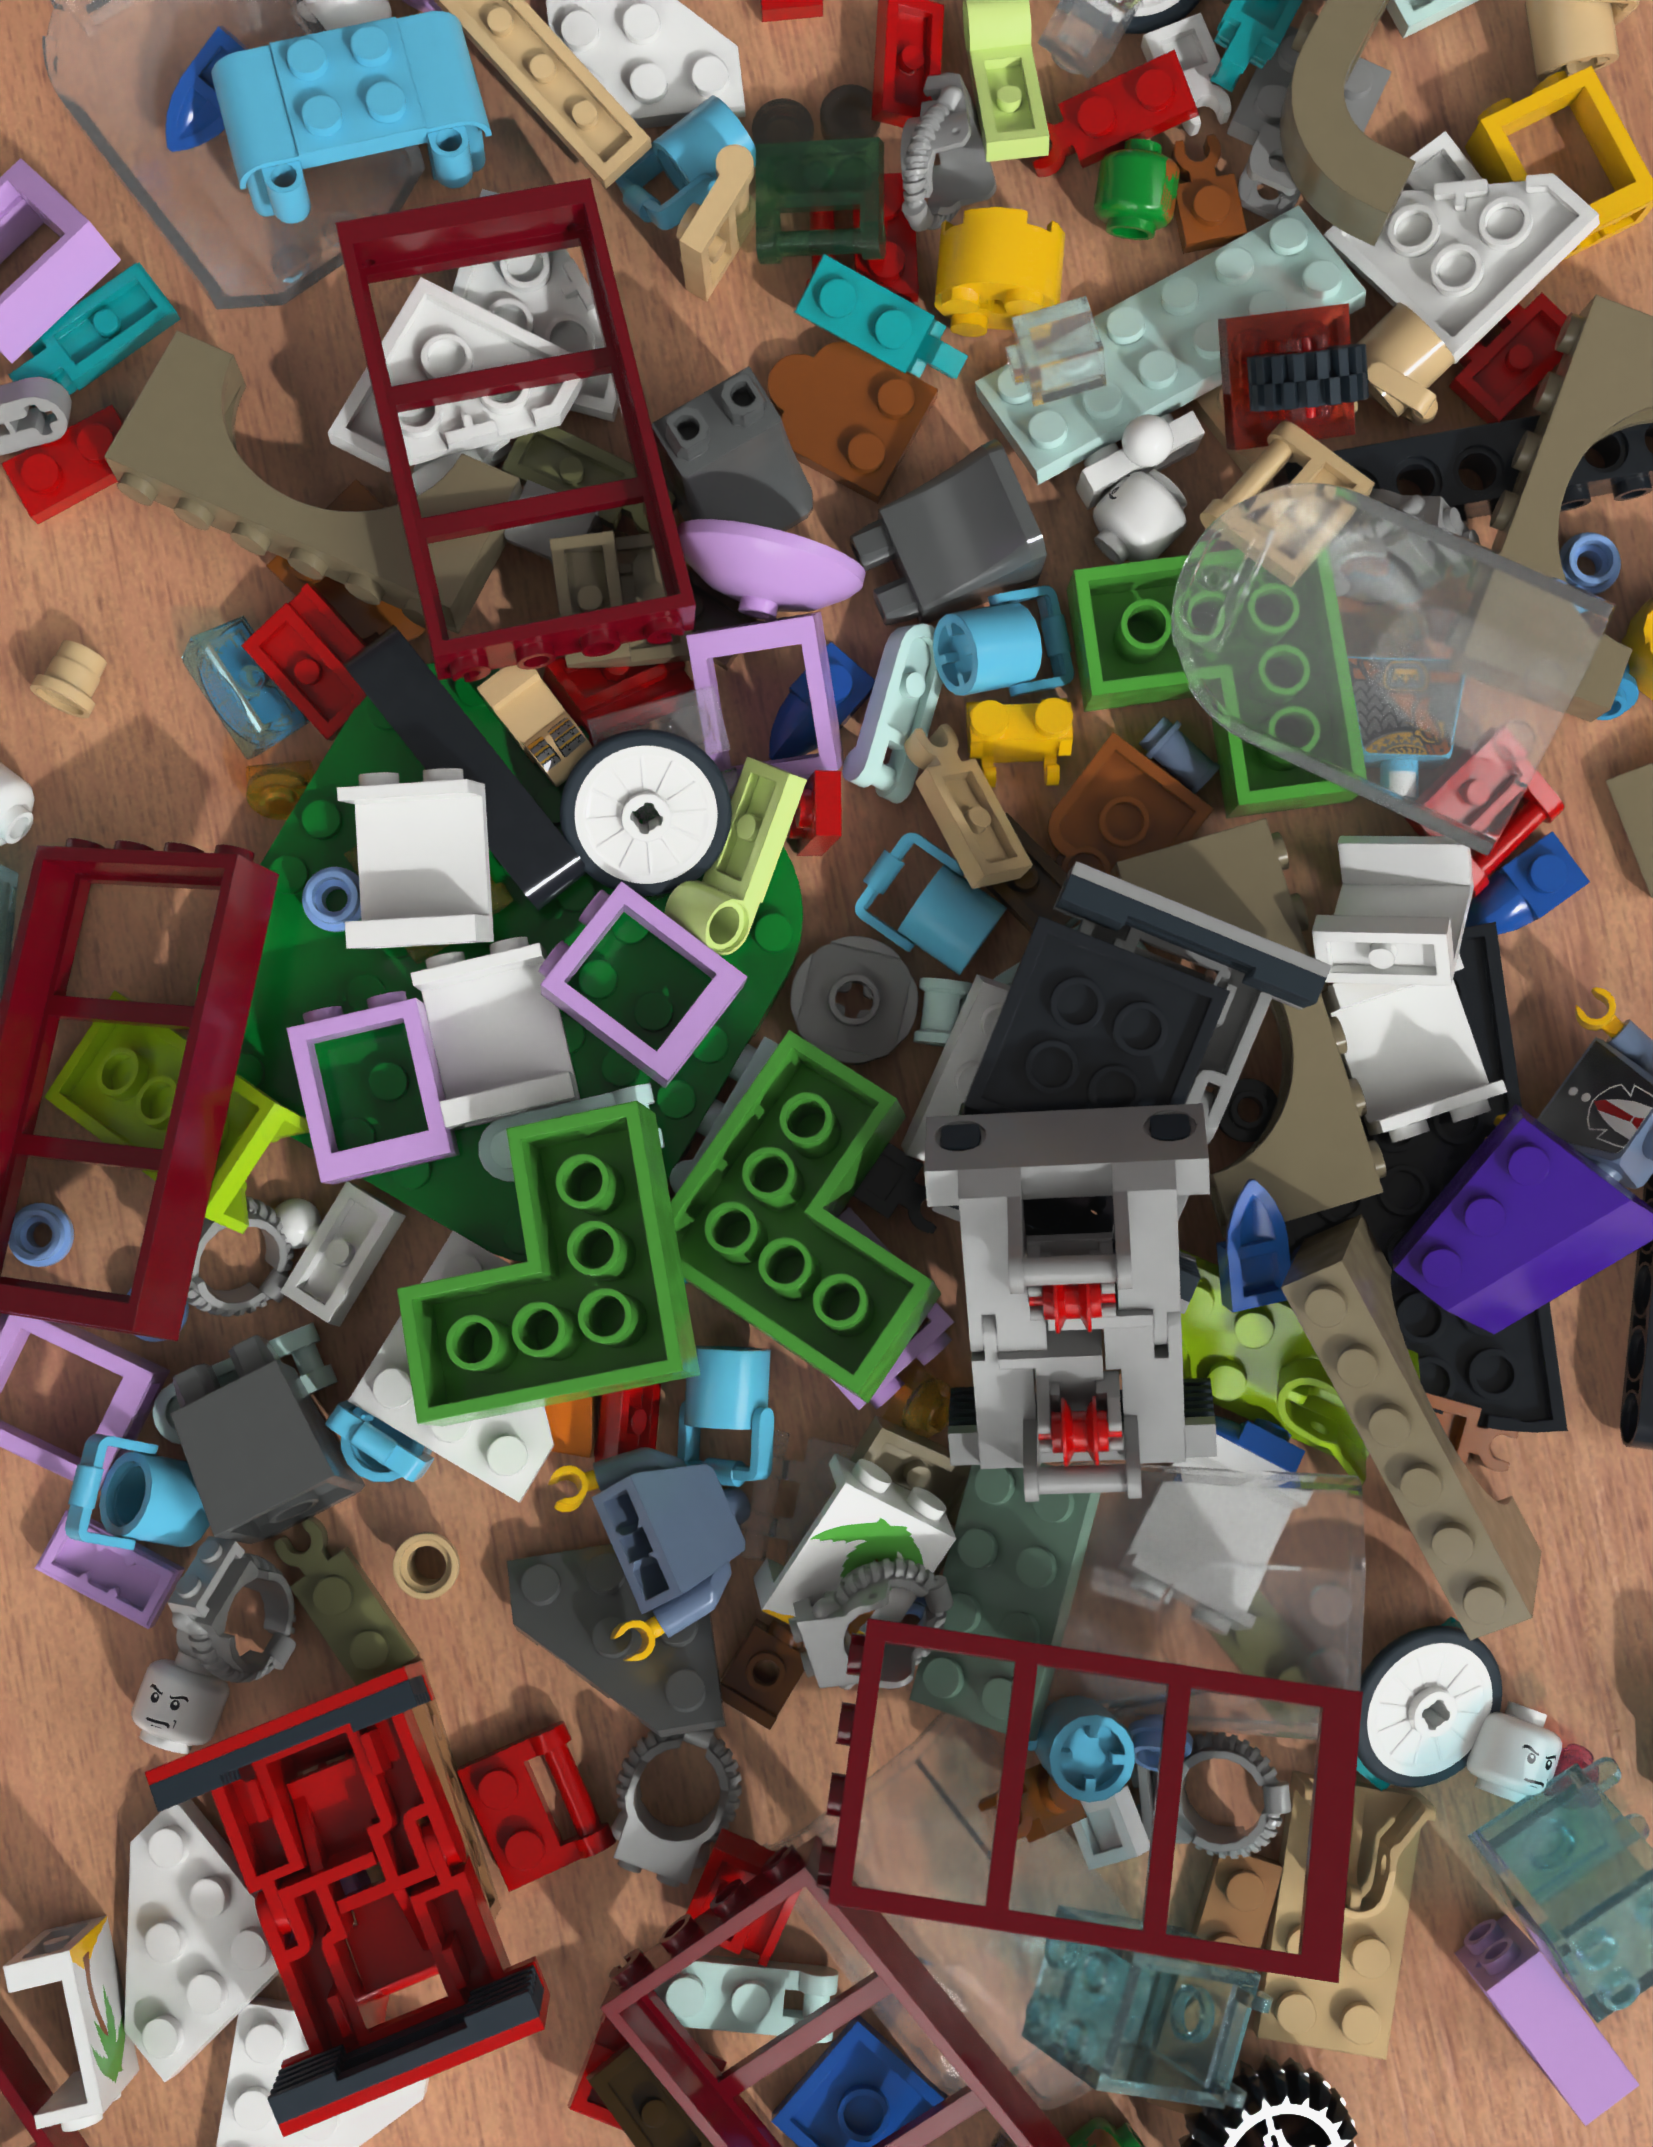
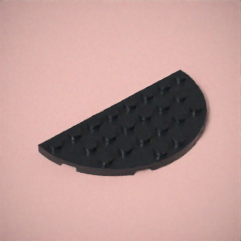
M1496 922L1464 928L1459 950L1464 968L1454 972L1453 980L1488 1081L1492 1083L1503 1080L1507 1092L1488 1098L1491 1108L1489 1112L1453 1123L1448 1111L1426 1119L1430 1131L1394 1143L1391 1141L1389 1132L1369 1136L1363 1116H1361L1360 1119L1367 1141L1375 1140L1384 1157L1387 1175L1380 1179L1383 1193L1286 1221L1289 1253L1291 1255L1294 1249L1299 1245L1301 1246L1304 1239L1362 1214L1392 1269L1391 1290L1397 1319L1407 1349L1418 1353L1420 1382L1424 1391L1482 1408L1477 1424L1479 1426L1504 1431L1531 1433L1568 1431L1550 1302L1498 1333L1492 1334L1447 1312L1393 1270L1390 1253L1484 1142L1485 1137H1488L1496 1126L1493 1123L1495 1117L1507 1114L1515 1104L1522 1108ZM1344 1064V1068H1345L1347 1077H1348V1079H1350L1349 1076H1348V1073H1347L1345 1064ZM1433 1408L1436 1413L1443 1414L1444 1412Z

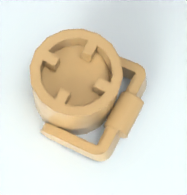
M1526 0L1525 10L1537 80L1543 81L1560 71H1566L1568 76L1589 66H1592L1594 71L1617 61L1620 55L1615 26L1637 8L1640 0Z
M1399 302L1357 344H1366L1369 397L1377 401L1394 417L1402 416L1413 424L1421 426L1422 424L1430 423L1435 418L1438 410L1437 396L1428 388L1455 362V359L1437 334L1416 313Z

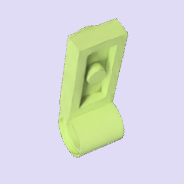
M963 0L964 39L986 162L1048 156L1050 136L1031 45L1029 0Z
M748 756L731 799V826L722 852L711 868L705 872L702 881H685L678 885L669 896L665 907V915L721 956L729 955L739 949L749 934L759 904L764 900L807 782L805 778Z

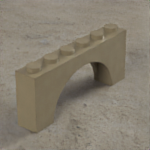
M1598 295L1594 296L1579 315L1571 312L1560 330L1555 350L1562 352L1563 355L1557 372L1549 371L1537 392L1533 409L1541 411L1535 431L1527 430L1516 449L1511 467L1520 470L1513 491L1504 490L1495 506L1490 520V527L1498 529L1491 550L1483 549L1475 561L1468 580V586L1476 589L1468 611L1464 609L1459 610L1446 640V645L1454 648L1448 665L1449 669L1588 722L1594 721L1611 710L1633 649L1617 642L1601 631L1586 616L1576 602L1567 584L1559 554L1558 529L1561 505L1575 468L1591 446L1622 429L1653 423V316Z
M176 331L104 456L118 481V489L127 497L142 505L151 506L155 501L173 509L174 513L181 520L197 529L206 531L212 526L230 534L231 538L239 546L249 552L265 555L269 551L287 559L291 567L306 577L322 580L323 576L345 584V588L363 602L379 605L381 601H384L402 609L403 614L410 621L426 629L398 504L387 508L359 512L328 510L294 500L265 483L246 465L237 452L235 440L236 414L241 397L247 386L234 355L180 331ZM462 453L449 472L433 487L418 495L417 500L421 518L519 500L522 494L520 478ZM505 529L428 544L447 630L459 634L507 544L504 536Z
M1266 818L1116 862L1110 871V874L1114 877L1309 956L1302 934L1303 931L1309 928L1306 909L1298 893L1291 895L1289 893L1283 870L1289 869L1287 849L1279 832L1271 834ZM1325 982L1321 993L1328 991L1327 982ZM1321 993L1316 1004L1301 1010L1274 999L1270 1002L1281 1042V1085L1271 1118L1256 1142L1232 1164L1209 1175V1195L1223 1238H1226L1232 1208L1249 1179H1255L1268 1191L1275 1200L1284 1218V1222L1383 1193L1380 1179L1387 1175L1384 1157L1375 1140L1367 1141L1360 1119L1361 1116L1367 1114L1365 1097L1357 1079H1348L1341 1058L1342 1054L1347 1053L1345 1033L1336 1016L1328 1017Z
M1360 1214L1304 1239L1281 1289L1467 1637L1471 1641L1533 1618L1542 1551L1513 1497L1510 1496L1495 1501L1489 1496L1469 1472L1440 1424L1416 1373L1399 1326L1391 1290L1392 1269L1366 1220Z

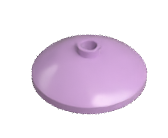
M717 519L689 520L682 522L677 527L684 558L688 565L711 588L739 601V612L754 618L775 620L777 611H815L844 601L859 592L863 587L866 572L857 561L834 548L802 536L755 524Z

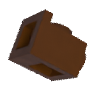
M756 1618L720 1678L723 1702L769 1730L772 1728L779 1712L805 1671L800 1653L806 1652V1648L803 1647V1641L795 1643L790 1625L777 1618H773L770 1625H767ZM761 1660H770L777 1665L779 1670L778 1676L770 1682L760 1681L754 1674V1666Z

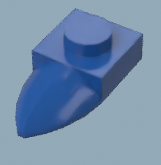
M224 26L217 27L181 76L171 96L165 130L167 148L171 152L188 150L203 145L225 130L211 72L216 62L224 56L249 48Z
M830 642L826 647L839 729H841L871 696L875 679ZM806 670L789 687V694L776 715L769 742V758L771 760L803 756L818 748Z
M1552 831L1500 867L1488 878L1489 885L1470 902L1465 928L1496 922L1498 935L1515 931L1540 919L1590 883V881Z
M1249 1179L1232 1208L1227 1227L1226 1241L1216 1243L1222 1305L1231 1312L1287 1300L1281 1289L1291 1267L1289 1241L1284 1218L1268 1191L1255 1179Z
M1215 1415L1217 1435L1295 1475L1305 1450L1289 1443L1291 1434L1287 1430L1260 1418H1256L1254 1424L1249 1421L1239 1424L1230 1419Z

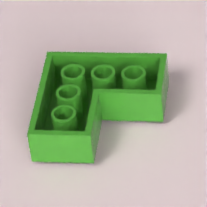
M1329 543L1292 586H1289L1240 548L1076 569L1073 571L1066 591L1084 712L1208 696L1217 760L1220 765L1219 773L1226 819L1351 802L1366 789Z
M789 1030L671 1200L683 1277L685 1281L868 1404L941 1295L933 1280L838 1219L849 1200L905 1120L906 1115L896 1097Z
M638 1101L506 1128L527 1262L397 1288L417 1424L447 1426L700 1375L656 1114Z

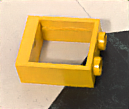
M1592 66L1568 76L1566 71L1557 72L1540 82L1532 90V95L1516 103H1513L1511 98H1505L1494 103L1478 116V125L1465 145V149L1482 179H1487L1488 184L1526 181L1527 173L1507 136L1567 106L1571 108L1615 192L1589 204L1599 213L1600 224L1563 260L1642 222L1653 208V178Z

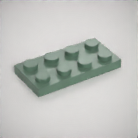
M1046 1463L1040 1464V1467H1055ZM971 1465L954 1529L956 1540L949 1549L942 1574L947 1579L954 1601L953 1606L948 1611H945L947 1616L943 1629L1061 1647L1101 1493L1039 1495V1502H1025L1023 1468L981 1469L980 1465ZM931 1650L927 1657H921L922 1661L918 1665L909 1700L1006 1734L1014 1669L1013 1662ZM1040 1666L1037 1668L1029 1741L1037 1740L1055 1671L1054 1668Z

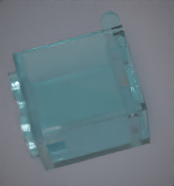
M1610 1757L1599 1758L1584 1769L1575 1763L1548 1781L1546 1787L1540 1793L1526 1796L1468 1835L1510 1913L1597 2023L1613 2012L1628 2007L1637 1999L1638 1995L1653 1986V1848L1646 1842L1650 1834V1828L1645 1818L1640 1814L1632 1813L1624 1817L1604 1794L1605 1791L1616 1785L1622 1776L1616 1761Z
M1058 1905L1055 1917L1138 1930H1141L1142 1920L1064 1905ZM1167 1925L1166 1934L1200 1939L1182 1927ZM1046 1938L1045 1954L1033 1996L1027 2004L1026 2020L1021 2036L1096 2091L1224 2109L1225 2104L1235 2108H1243L1247 2093L1232 2083L1234 2071L1251 2010L1270 2013L1273 1998L1258 1989L1261 1975L1254 1970Z

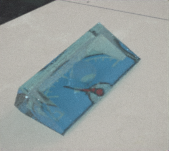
M242 616L192 636L182 655V661L244 757L248 760L262 754L310 721L241 646L254 633L246 618Z

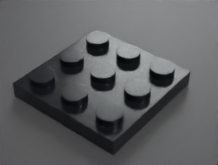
M1038 916L965 1098L964 1105L985 1114L1184 1104L1230 991Z

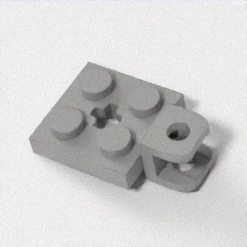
M1289 26L1271 60H1267L1263 69L1256 68L1227 131L1228 135L1253 146L1237 185L1241 206L1268 220H1272L1294 208L1301 194L1287 169L1280 140L1282 104L1299 52L1291 49L1299 30L1292 26ZM1360 57L1344 86V96L1351 118L1364 133L1392 71ZM1260 184L1268 185L1276 189L1279 196L1273 200L1264 199L1258 194L1257 186Z

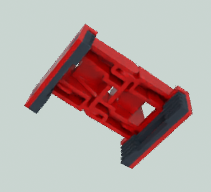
M421 1661L383 1674L145 1772L158 1812L211 1791L248 1892L251 1894L258 1891L255 1895L257 1915L309 2047V2050L283 2060L281 2064L282 2069L279 2070V2076L276 2077V2082L270 2091L271 2095L267 2098L283 2138L545 2029L550 1992L536 1956L511 1966L469 1855L466 1856L460 1830L414 1717L412 1708L435 1699ZM345 1754V1758L331 1764L325 1763ZM318 1765V1769L303 1775V1771ZM427 1815H428L429 1820H430L429 1822H427L426 1817H425V1816H427ZM379 1861L385 1878L345 1895L340 1880L375 1866ZM351 1910H353L357 1923L353 1924L355 1920ZM438 1974L440 1975L448 1996L385 2022L390 1994Z

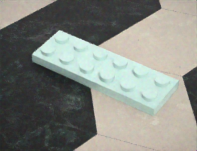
M1298 205L975 381L977 397L1039 485L1087 459L1099 449L1122 440L1125 428L1136 417L1146 414L1161 417L1169 414L1248 371L1247 357L1282 352L1299 343V338L1310 337L1365 306L1366 290Z

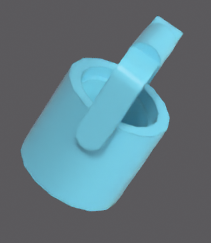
M712 95L652 142V148L615 182L623 194V203L629 210L644 222H652L662 230H669L680 223L683 215L692 203L695 202L700 206L717 180L715 160L722 148L733 144L744 146L753 156L754 168L760 164V156L751 137L736 115L721 99ZM664 171L678 190V193L661 205L658 199L646 191L643 186Z
M1044 585L989 596L990 606L945 614L938 621L934 631L933 652L935 665L940 679L946 688L955 695L965 696L1008 687L1010 697L1054 689L1066 685L1073 680L1074 668L1070 655L1072 650L1064 614H1061L1056 591L1050 586ZM1035 599L1037 600L1041 617L1040 625L1048 658L1050 657L1054 677L1030 682L1036 677L1041 666V635L1036 620L1028 608L1019 602Z
M907 833L900 838L891 853L885 849L863 879V882L868 886L857 900L855 912L861 920L904 950L910 952L914 945H916L960 976L1003 916L1007 907L980 888L972 889L967 879L963 877L964 873L956 859L922 835ZM915 843L944 865L919 896L898 930H895L868 911L879 893L884 895L905 865L902 860Z
M696 1346L700 1375L686 1378L685 1401L681 1404L679 1410L677 1457L681 1458L687 1466L709 1465L714 1469L721 1485L740 1487L745 1481L767 1479L772 1472L774 1413L771 1408H768L771 1349L737 1346ZM701 1428L752 1430L750 1466H746L744 1462L710 1457L705 1461L699 1460Z
M348 1400L338 1403L325 1422L327 1427L341 1436V1451L346 1463L358 1476L370 1481L391 1482L403 1477L410 1482H415L423 1477L434 1461V1457L431 1456L432 1450L361 1408L356 1407Z
M93 1434L86 1440L80 1464H77L68 1501L70 1507L65 1531L69 1538L86 1543L134 1550L136 1540L175 1547H188L202 1538L210 1524L187 1461L157 1456L159 1445L103 1434ZM108 1446L134 1451L123 1454L114 1462L106 1475L101 1489L99 1504L101 1521L106 1531L114 1536L87 1531L92 1509H95Z
M1079 1695L1060 1698L1047 1706L1043 1713L1037 1740L1029 1741L1028 1751H1035L1044 1769L1062 1791L1073 1799L1089 1803L1107 1800L1120 1792L1131 1778L1135 1764L1134 1744L1129 1730L1097 1701Z

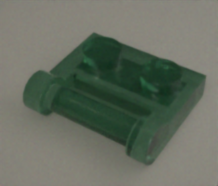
M879 137L756 144V251L759 263L780 264L783 257L817 256L823 254H862L864 260L885 258L884 142ZM860 209V228L781 231L780 213Z

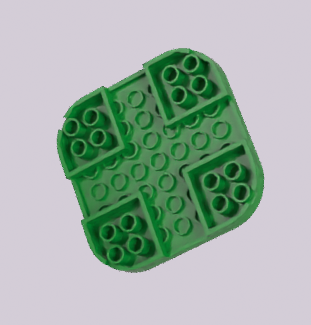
M434 663L426 664L437 677ZM493 669L488 676L473 682H465L464 677L453 681L452 678L439 680L563 836L560 822V803L566 781L557 788L552 784L538 765L531 762L490 711L477 690L479 685L500 669ZM368 696L354 709L260 864L279 874L236 1073L281 1105L306 1117L286 1029L305 1024L303 1019L304 1013L331 1006H342L343 1015L369 1009L367 1004L368 998L395 991H405L407 1000L417 998L424 1003L422 992L413 986L410 973L427 969L425 960L440 954L464 952L465 960L491 954L489 945L494 942L514 937H527L529 945L540 943L548 956L562 940L569 946L573 944L586 927L579 921V918L600 890H604L609 895L614 891L586 873L538 911L489 849L494 942L352 949L346 948L345 931L329 932L313 924L305 914L302 905V894L307 881L316 872L328 867L346 868L359 877L355 804L338 801L337 787L359 786L360 774L383 772L399 773V783L423 782V770H426ZM582 725L578 726L587 740H589L590 735ZM644 803V806L633 811L641 824H648V821L659 816L652 803ZM784 847L781 850L764 900L759 904L745 942L735 952L721 956L747 976L744 987L666 1088L662 1087L560 1009L580 1099L651 1083L655 1103L650 1104L649 1108L656 1114L657 1126L662 1131L665 1147L661 1149L668 1185L672 1169L676 1164L683 1161L704 1116L722 1091L741 1053L747 1044L750 1043L751 1039L756 1036L796 963L803 931L802 895L794 866ZM703 874L700 878H698L697 880H698V881H702V880H703V877H704V874ZM336 889L328 894L326 906L329 911L337 912L346 906L348 898L345 890ZM672 892L642 897L665 914L666 903ZM623 912L567 984L655 1051H658L712 981V978ZM201 969V971H200V975H199V979H198V984H197V988H196V996H197V991H198V987H199V982H200V978H201L202 969ZM405 1023L314 1044L338 1151L429 1130ZM492 1122L455 1130L460 1155L362 1178L485 1250L510 1260L527 1262L515 1182H506L493 1177L484 1169L479 1158L478 1144L483 1131ZM310 1132L290 1136L313 1149Z

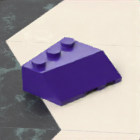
M1515 1104L1390 1252L1393 1270L1447 1312L1492 1334H1496L1653 1240V1208Z

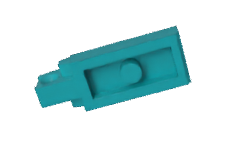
M1231 0L1216 29L1218 33L1213 41L1226 48V51L1210 80L1232 93L1249 62L1263 69L1267 60H1271L1303 0Z
M825 254L822 255L793 312L903 373L907 371L918 378L921 377L926 365L951 379H957L968 358V355L940 340L947 326L935 320L934 315Z
M140 262L135 263L69 309L29 348L34 357L8 375L12 382L30 377L52 379L61 384L70 395L76 392L77 389L79 391L181 318Z

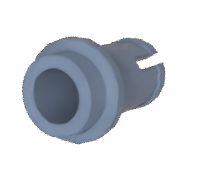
M1164 716L1139 742V745L1147 752L1144 756L1148 759L1153 757L1182 785L1196 794L1218 771L1220 765L1216 762L1214 763L1178 730L1182 725L1178 720L1172 724Z

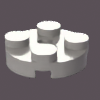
M842 937L820 947L814 954L812 953L802 962L792 984L791 1011L800 1036L842 1064L860 1065L887 1057L907 1037L917 1014L918 991L908 967L891 947L868 937ZM852 983L863 985V996L873 1000L871 1010H860L857 1018L844 1016L845 1006L835 1003L837 993H848Z

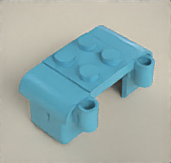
M429 11L400 18L395 16L270 42V45L228 54L217 61L212 69L211 76L240 190L248 188L253 208L261 216L269 217L275 215L282 222L294 224L303 221L309 215L312 206L302 169L427 143L433 180H438L445 187L460 188L465 186L471 180L473 172L481 170L485 165L486 157L482 130L485 133V137L492 136L461 22L455 15L449 12Z

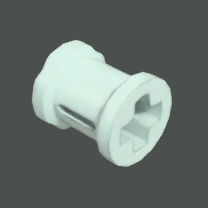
M920 978L919 988L924 991L920 1030L914 1032L913 1042L945 1047L973 983L942 978Z

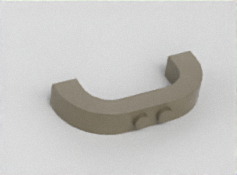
M1324 0L1326 3L1319 16L1308 11L1291 49L1299 52L1281 109L1280 140L1282 153L1293 182L1312 208L1335 227L1375 246L1404 190L1416 161L1380 145L1358 128L1347 109L1344 86L1390 0Z

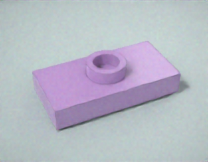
M66 1510L34 1569L147 1629L155 1626L185 1568L137 1542L134 1550L73 1540L66 1535L65 1531L69 1511ZM90 1518L88 1532L114 1536L106 1531L103 1524Z

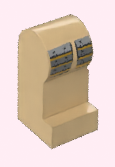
M517 665L503 667L477 687L478 692L490 711L531 762L538 765L556 788L567 780L576 763L592 748L590 742L541 679L536 669H520Z

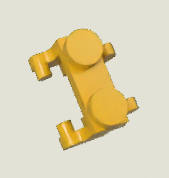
M1067 698L1041 699L1040 703L1001 704L994 700L966 702L965 713L970 759H980L981 770L991 788L996 787V767H994V763L1043 761L1045 786L1059 785L1060 766L1057 764V751L1058 756H1071L1073 741V711L1071 709V702H1067Z

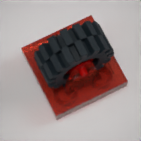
M1349 303L1218 319L1227 450L1235 451L1269 446L1267 437L1281 421L1294 423L1316 440L1356 435L1354 402L1369 398L1366 344H1351Z

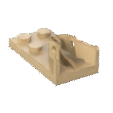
M1292 1771L1289 1789L1292 1811L1285 1815L1279 1862L1283 1866V1871L1270 1914L1265 1947L1268 1950L1298 1954L1314 1780V1774ZM1355 1781L1339 1983L1262 1972L1253 2031L1257 2038L1387 2059L1420 1830L1427 1820L1435 1821L1436 1818L1435 1806L1420 1792L1392 1787L1380 1791L1373 1784Z

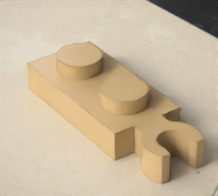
M947 723L941 724L929 740L922 728L915 729L904 743V749L908 758L913 764L924 770L915 783L970 887L976 889L1020 879L1033 864L976 759L960 760L957 754L959 747L958 738Z

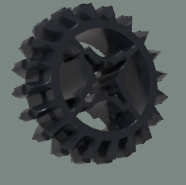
M1265 2054L1258 2070L1254 2071L1251 2065L1240 2060L1238 2076L1229 2080V2078L1217 2073L1219 2089L1213 2094L1197 2091L1198 2103L1202 2111L1184 2114L1189 2134L1178 2139L1181 2147H1356L1352 2139L1358 2133L1353 2119L1345 2108L1346 2102L1335 2088L1330 2087L1321 2073L1315 2072L1312 2067L1305 2070L1300 2063L1295 2062L1291 2057L1280 2066L1276 2060L1271 2059Z

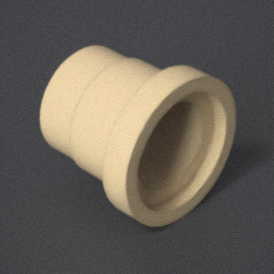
M64 640L56 655L51 659L44 675L37 674L30 690L42 701L62 712L79 718H89L95 707V703L91 698L100 682V677L107 662L90 648L73 641Z
M432 1532L419 1533L407 1539L398 1548L393 1560V1574L398 1586L409 1596L421 1600L434 1599L446 1593L455 1583L460 1570V1559L454 1545L444 1536ZM431 1546L443 1554L446 1561V1570L442 1578L430 1579L418 1571L415 1564V1556L419 1547Z

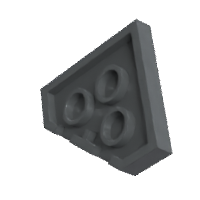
M611 1543L507 1561L512 1619L518 1632L566 1664L568 1669L607 1698L613 1699L660 1737L726 1726L711 1612L670 1638L665 1633L657 1637L654 1649L647 1658L640 1661H624L625 1657L636 1653L642 1645L641 1635L637 1630L630 1628L620 1637L611 1640L610 1636L613 1629L625 1621L640 1620L645 1622L655 1615L652 1610L641 1614Z

